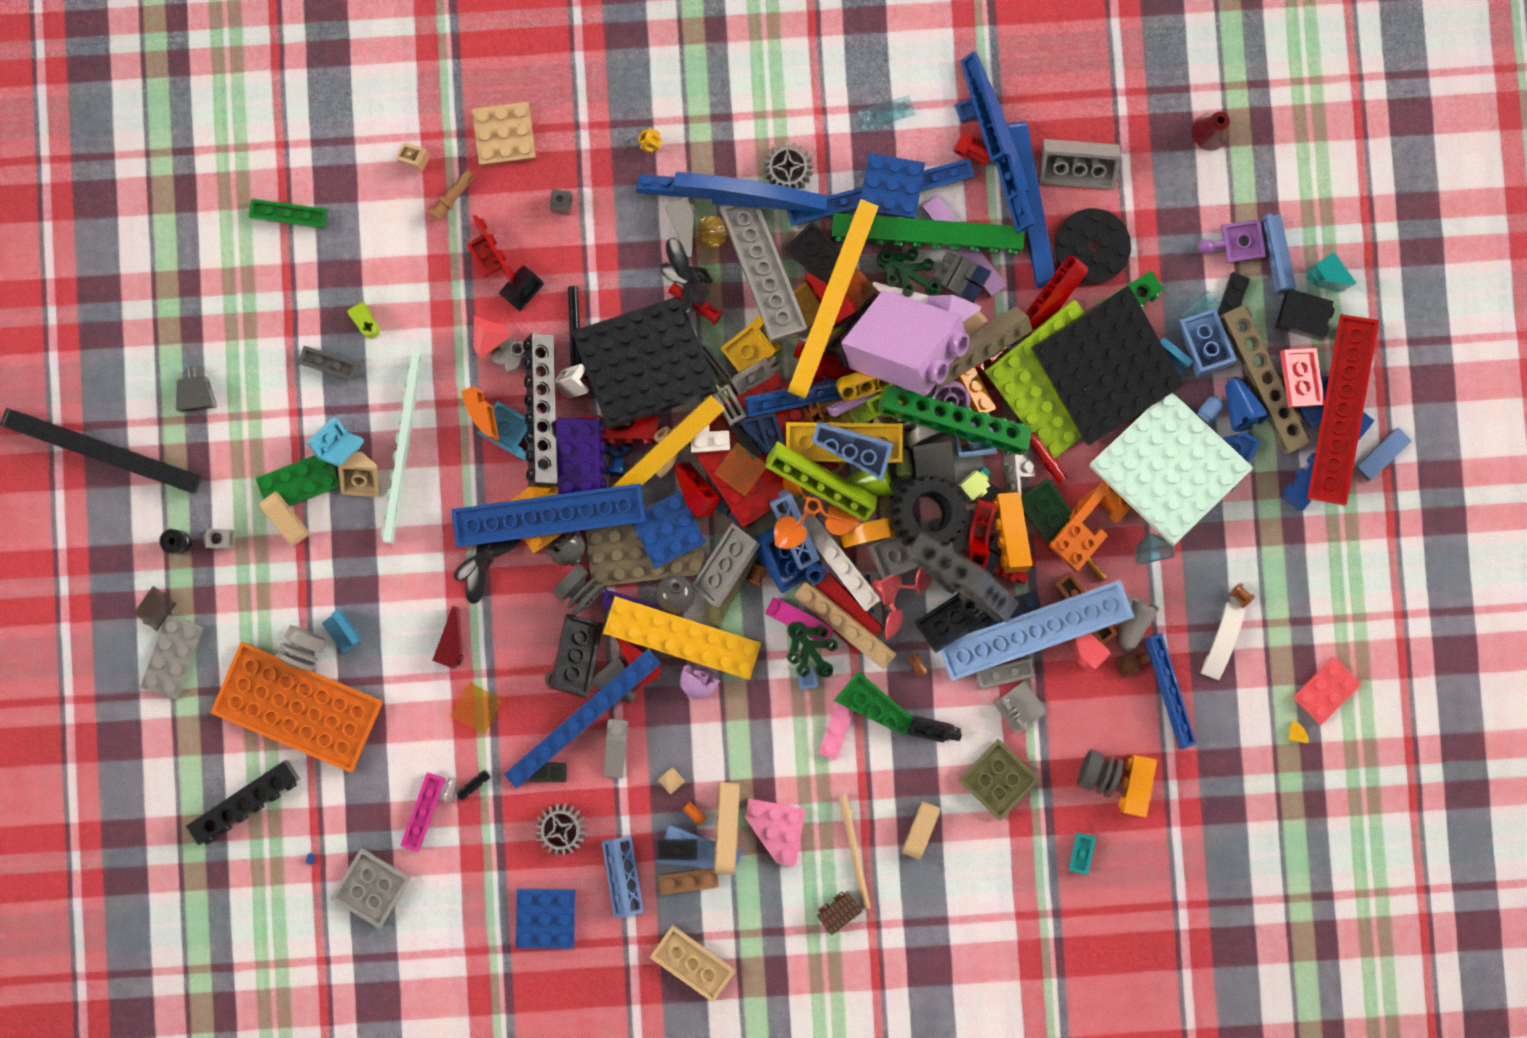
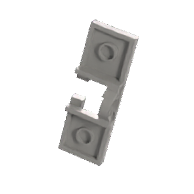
M976 504L967 506L966 510L963 511V515L967 516L966 522L962 523L964 529L961 533H958L959 537L946 546L953 552L965 549L969 522ZM942 516L929 521L932 530L939 528ZM896 536L885 538L868 545L882 580L919 567V565L912 561L913 557L908 553L911 546L903 545L901 537L898 539Z

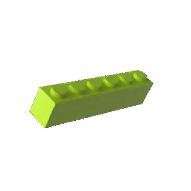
M776 442L767 456L766 468L864 522H867L876 509V496L779 442Z

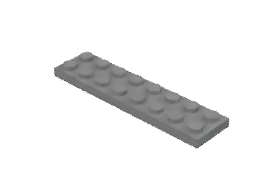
M728 205L720 207L721 216L770 342L807 332V325L761 209Z

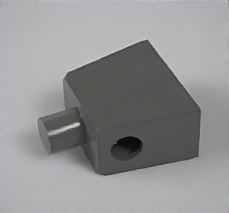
M187 367V378L177 380L176 411L182 413L217 408L209 378L199 376L198 367Z
M617 656L591 680V683L600 690L626 669L621 658ZM630 690L622 698L629 704L637 696Z

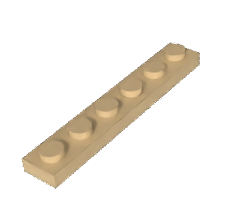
M806 581L794 595V597L883 670L895 657L896 653L809 581Z

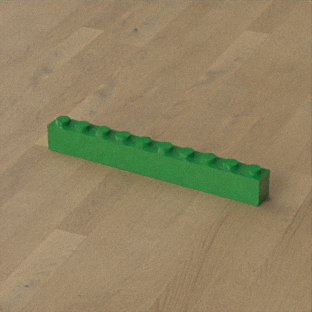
M833 214L832 239L836 240L835 242L844 243L854 214ZM875 216L865 244L866 242H874L873 245L884 246L885 243L893 244L892 246L894 247L912 245V248L921 249L923 246H931L933 250H942V247L950 248L951 251L969 249V252L973 253L987 250L990 254H999V251L1007 252L1008 255H1018L1023 251L1025 231L1018 233L1015 226Z

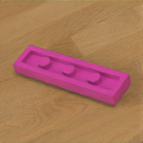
M427 772L400 846L420 852L446 778Z

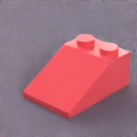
M1092 633L1070 640L1074 654L1078 658L1077 663L1084 669H1096L1111 654Z

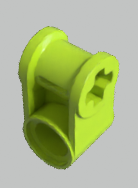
M364 301L347 310V313L360 332L367 338L374 339L379 335L380 328ZM369 325L371 326V329H372L371 332H369V331H368V328H367Z

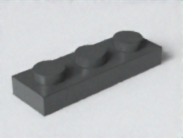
M303 346L298 361L300 365L354 381L360 364L308 346Z

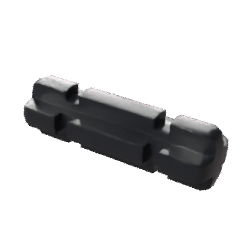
M486 770L480 772L478 777H474L464 788H461L456 793L460 800L466 799L469 796L468 794H472L483 782L485 783L490 779L489 773Z

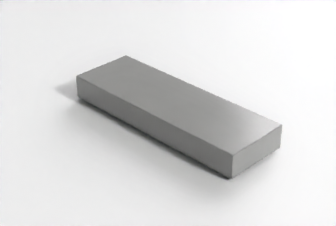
M1026 658L976 672L975 676L978 688L981 690L1035 677L1032 659Z

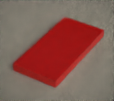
M830 572L825 575L821 582L815 585L818 590L873 635H876L883 628L868 611L865 612L854 596ZM834 630L855 654L859 651L858 648Z

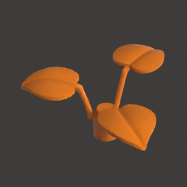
M784 478V489L791 492L793 497L801 494V497L807 500L804 505L805 513L798 522L791 516L782 517L777 521L774 527L776 547L790 549L800 545L807 536L806 528L800 524L807 516H815L818 512L827 517L825 526L834 535L847 534L860 525L859 518L833 504L828 507V514L825 513L818 499L805 495L810 493V491Z

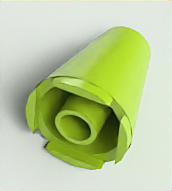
M888 465L883 481L861 469L844 478L874 496H890L894 494V485L890 479L891 474Z

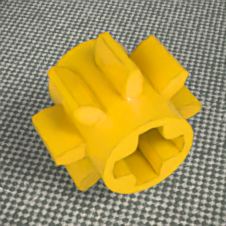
M650 128L642 131L638 139L639 143L642 144L640 148L651 153L657 151L662 144V139L659 137L660 132Z

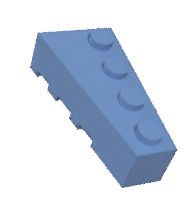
M817 422L812 439L813 443L883 481L893 442L822 422Z
M670 824L664 839H697V860H658L657 857L656 863L714 869L715 840ZM736 848L735 871L742 854V850Z

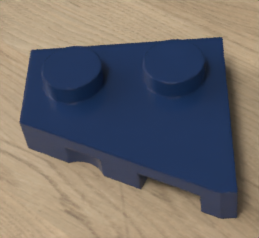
M775 412L739 421V425L766 455L770 453L776 442L785 446Z

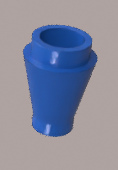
M820 561L811 564L806 571V578L812 583H819L825 577V571Z

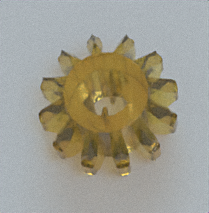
M706 216L699 222L698 237L701 238V244H704L705 248L722 246L726 240V226L723 225L724 221L719 216Z

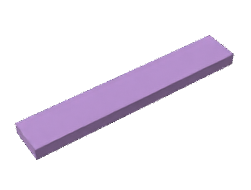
M938 195L922 206L931 220L958 222ZM969 249L956 251L957 254L992 271L985 285L982 286L990 297L1006 286L1005 282L981 251L979 253L969 252Z

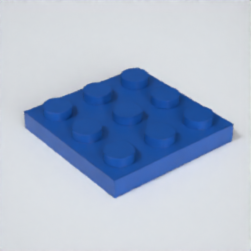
M869 153L861 199L878 205L876 212L878 214L916 219L925 162Z
M680 491L646 508V522L632 524L655 569L707 543Z
M518 888L516 902V948L574 949L576 889Z

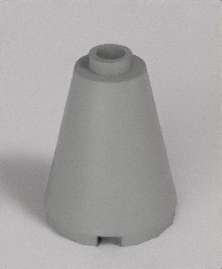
M1126 595L1134 618L1119 622L1117 643L1120 644V648L1131 651V648L1135 649L1157 614L1159 607L1151 602L1148 606L1144 602L1145 600Z

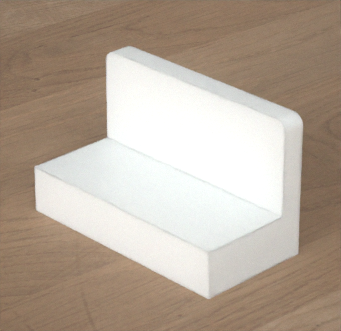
M578 364L561 370L555 379V388L568 399L588 393L589 388L580 381L586 370L582 364Z

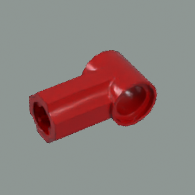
M966 133L960 135L953 151L961 157H969L987 166L990 158L986 146L978 143L974 137Z

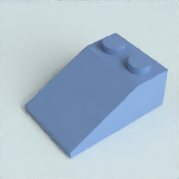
M1216 308L1179 321L1188 357L1194 360L1191 366L1197 379L1234 366L1237 359Z

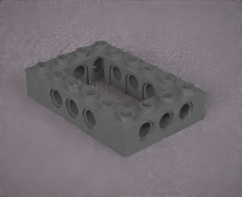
M920 533L908 552L913 557L912 561L919 565L939 585L944 587L946 591L954 594V592L960 594L959 598L966 603H969V601L975 603L974 607L983 613L985 611L998 622L1003 620L1007 623L1019 605V602L987 571L923 533Z

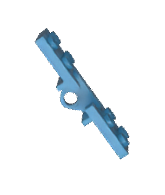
M496 401L493 408L500 441H493L481 430L477 434L527 462V451L519 447L527 432L525 417ZM556 435V452H557V435ZM538 463L539 468L543 470L542 464Z

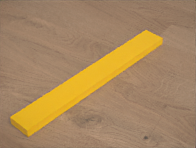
M710 395L611 487L638 483L643 485L722 413L724 407Z

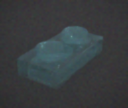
M1207 291L1184 311L1179 318L1182 320L1215 308L1217 309L1221 304Z

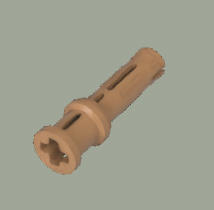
M465 170L444 197L438 198L437 204L432 210L429 209L428 213L441 223L442 217L448 210L453 209L452 204L475 179V176L468 170Z

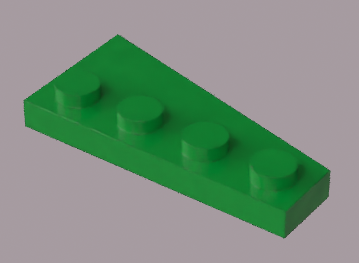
M859 671L855 673L833 700L903 736L907 733V729L913 719Z

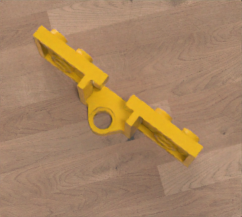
M804 282L793 292L807 328L813 325L820 304L807 283ZM760 315L748 327L720 348L738 373L765 357L770 359L782 349L777 341L771 344L761 332L764 324Z

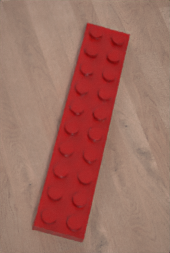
M1340 314L1308 490V500L1347 506L1379 320Z

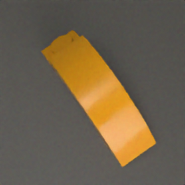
M892 518L862 523L847 534L838 535L840 547L843 549L895 537L894 533H896L895 528L891 529L889 524L893 522Z

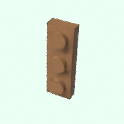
M713 868L659 875L661 895L719 887L718 877L714 873Z

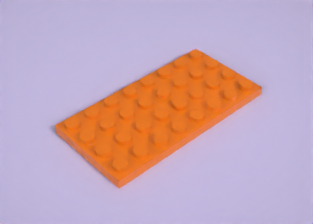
M241 642L210 713L353 773L384 701L316 672L292 667L276 655Z

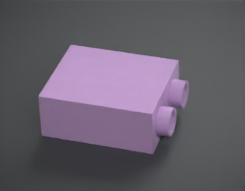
M883 289L841 344L850 369L927 396L936 383L941 384L945 380L949 365L955 357L965 354L969 346V336L965 334L961 315Z

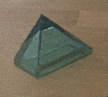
M1148 532L1135 549L1136 564L1140 565L1174 557V546L1165 538Z

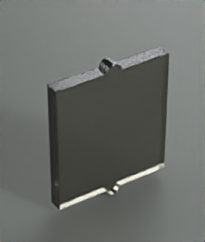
M152 586L134 614L143 621V624L149 625L155 631H158L177 603L170 599L167 593L161 592L155 586Z

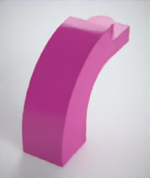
M775 597L772 598L765 612L766 615L787 626L792 622L800 621L806 627L823 625L829 630L826 638H820L817 635H806L813 640H827L834 631L827 624Z

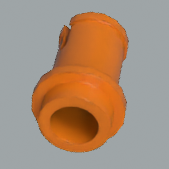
M691 801L682 810L698 826L707 818L705 813L698 810Z

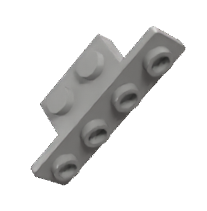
M1030 446L1029 450L1022 455L1002 450L1006 493L1020 492V495H1022L1020 478L1035 476L1033 450Z

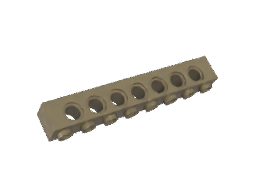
M1241 305L1220 315L1222 325L1259 402L1268 413V421L1283 453H1291L1310 444L1308 440L1310 438L1309 434L1300 423L1301 417L1299 413L1294 411V408H1288L1284 381L1280 376L1278 377L1275 371L1277 369L1276 364L1267 354L1268 348L1259 337L1260 331L1258 327L1253 325L1250 310ZM1239 322H1242L1245 326L1243 332L1238 330L1237 325ZM1247 339L1252 341V349L1246 347ZM1256 356L1261 359V365L1259 367L1256 366L1254 363V358ZM1264 374H1267L1269 376V382L1267 384L1264 383L1262 380V376ZM1272 391H1275L1277 393L1278 397L1276 401H1273L1271 399L1270 395ZM1281 408H1283L1286 412L1284 418H1281L1279 416V410ZM1289 425H1291L1294 429V433L1292 435H1289L1287 433V428Z

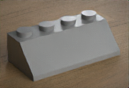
M1044 139L1041 152L1039 184L1115 190L1121 161L1120 145Z

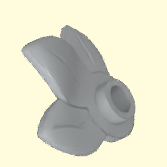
M512 337L508 338L498 345L500 349L493 355L491 360L498 365H505L507 372L517 369L520 366L521 359L526 357L523 342L515 341ZM522 349V352L517 354L516 350Z

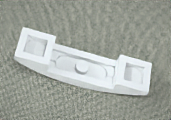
M1226 602L1220 619V626L1210 653L1206 656L1201 674L1217 680L1221 678L1235 646L1246 608Z

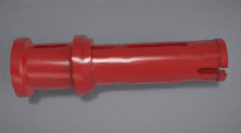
M674 282L668 293L681 299L683 288ZM708 301L704 305H697L693 302L692 308L697 311L698 316L705 317L714 326L723 315L722 310L718 311Z

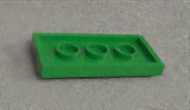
M315 455L255 478L263 500L276 491L289 507L340 488V480L334 465L318 459Z

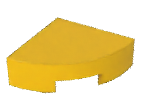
M1291 721L1288 740L1308 743L1309 738L1305 729L1299 723Z

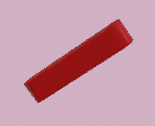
M1072 255L1065 259L1025 312L1029 317L1033 331L1059 311L1087 274L1088 267Z

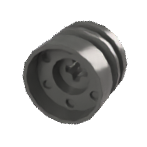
M580 564L573 568L552 592L561 602L568 597L571 599L567 605L568 609L575 604L577 605L572 612L574 615H578L586 610L598 598L603 588L600 583L592 588V585L596 582L595 578L588 582L585 581L589 572Z
M1090 748L1081 765L1077 786L1090 791L1097 784L1096 793L1101 794L1103 792V796L1110 798L1119 784L1123 760L1116 758L1114 761V757L1109 755L1105 762H1103L1104 753Z

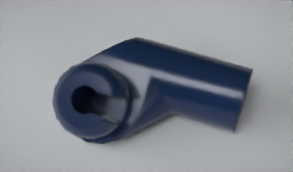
M605 443L604 453L612 458H623L630 454L631 447L627 443H623L620 448H614Z

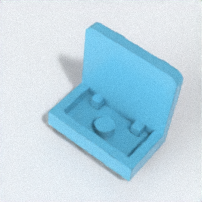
M332 417L306 443L318 459L339 466L344 464L353 452L359 450L364 440L362 437L346 432L339 420Z

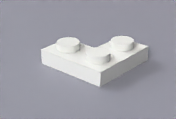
M709 424L691 440V453L730 451L729 431L710 432Z

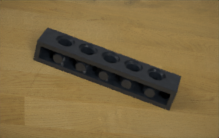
M285 760L186 825L198 845L205 843L207 846L216 840L215 836L220 832L223 835L232 829L231 825L235 822L240 824L248 819L247 814L254 811V813H257L265 807L264 803L268 800L273 802L281 797L280 792L286 789L288 792L296 787V782L300 780V777L289 760ZM275 777L281 780L279 788L273 784ZM259 788H262L265 792L263 798H259L257 795ZM242 799L248 801L247 809L241 807ZM226 810H229L232 813V818L230 820L225 818L224 814ZM210 820L216 824L214 831L208 827Z

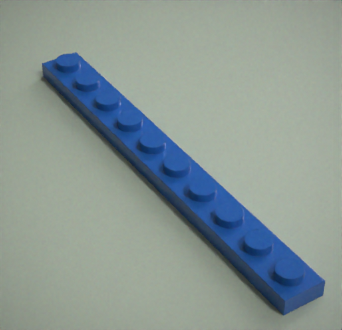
M970 158L924 170L920 192L974 178ZM863 187L828 196L826 213L787 210L791 227L833 216L834 213L842 214L856 210L862 196Z
M647 649L504 775L517 789L658 667L661 662L650 649Z

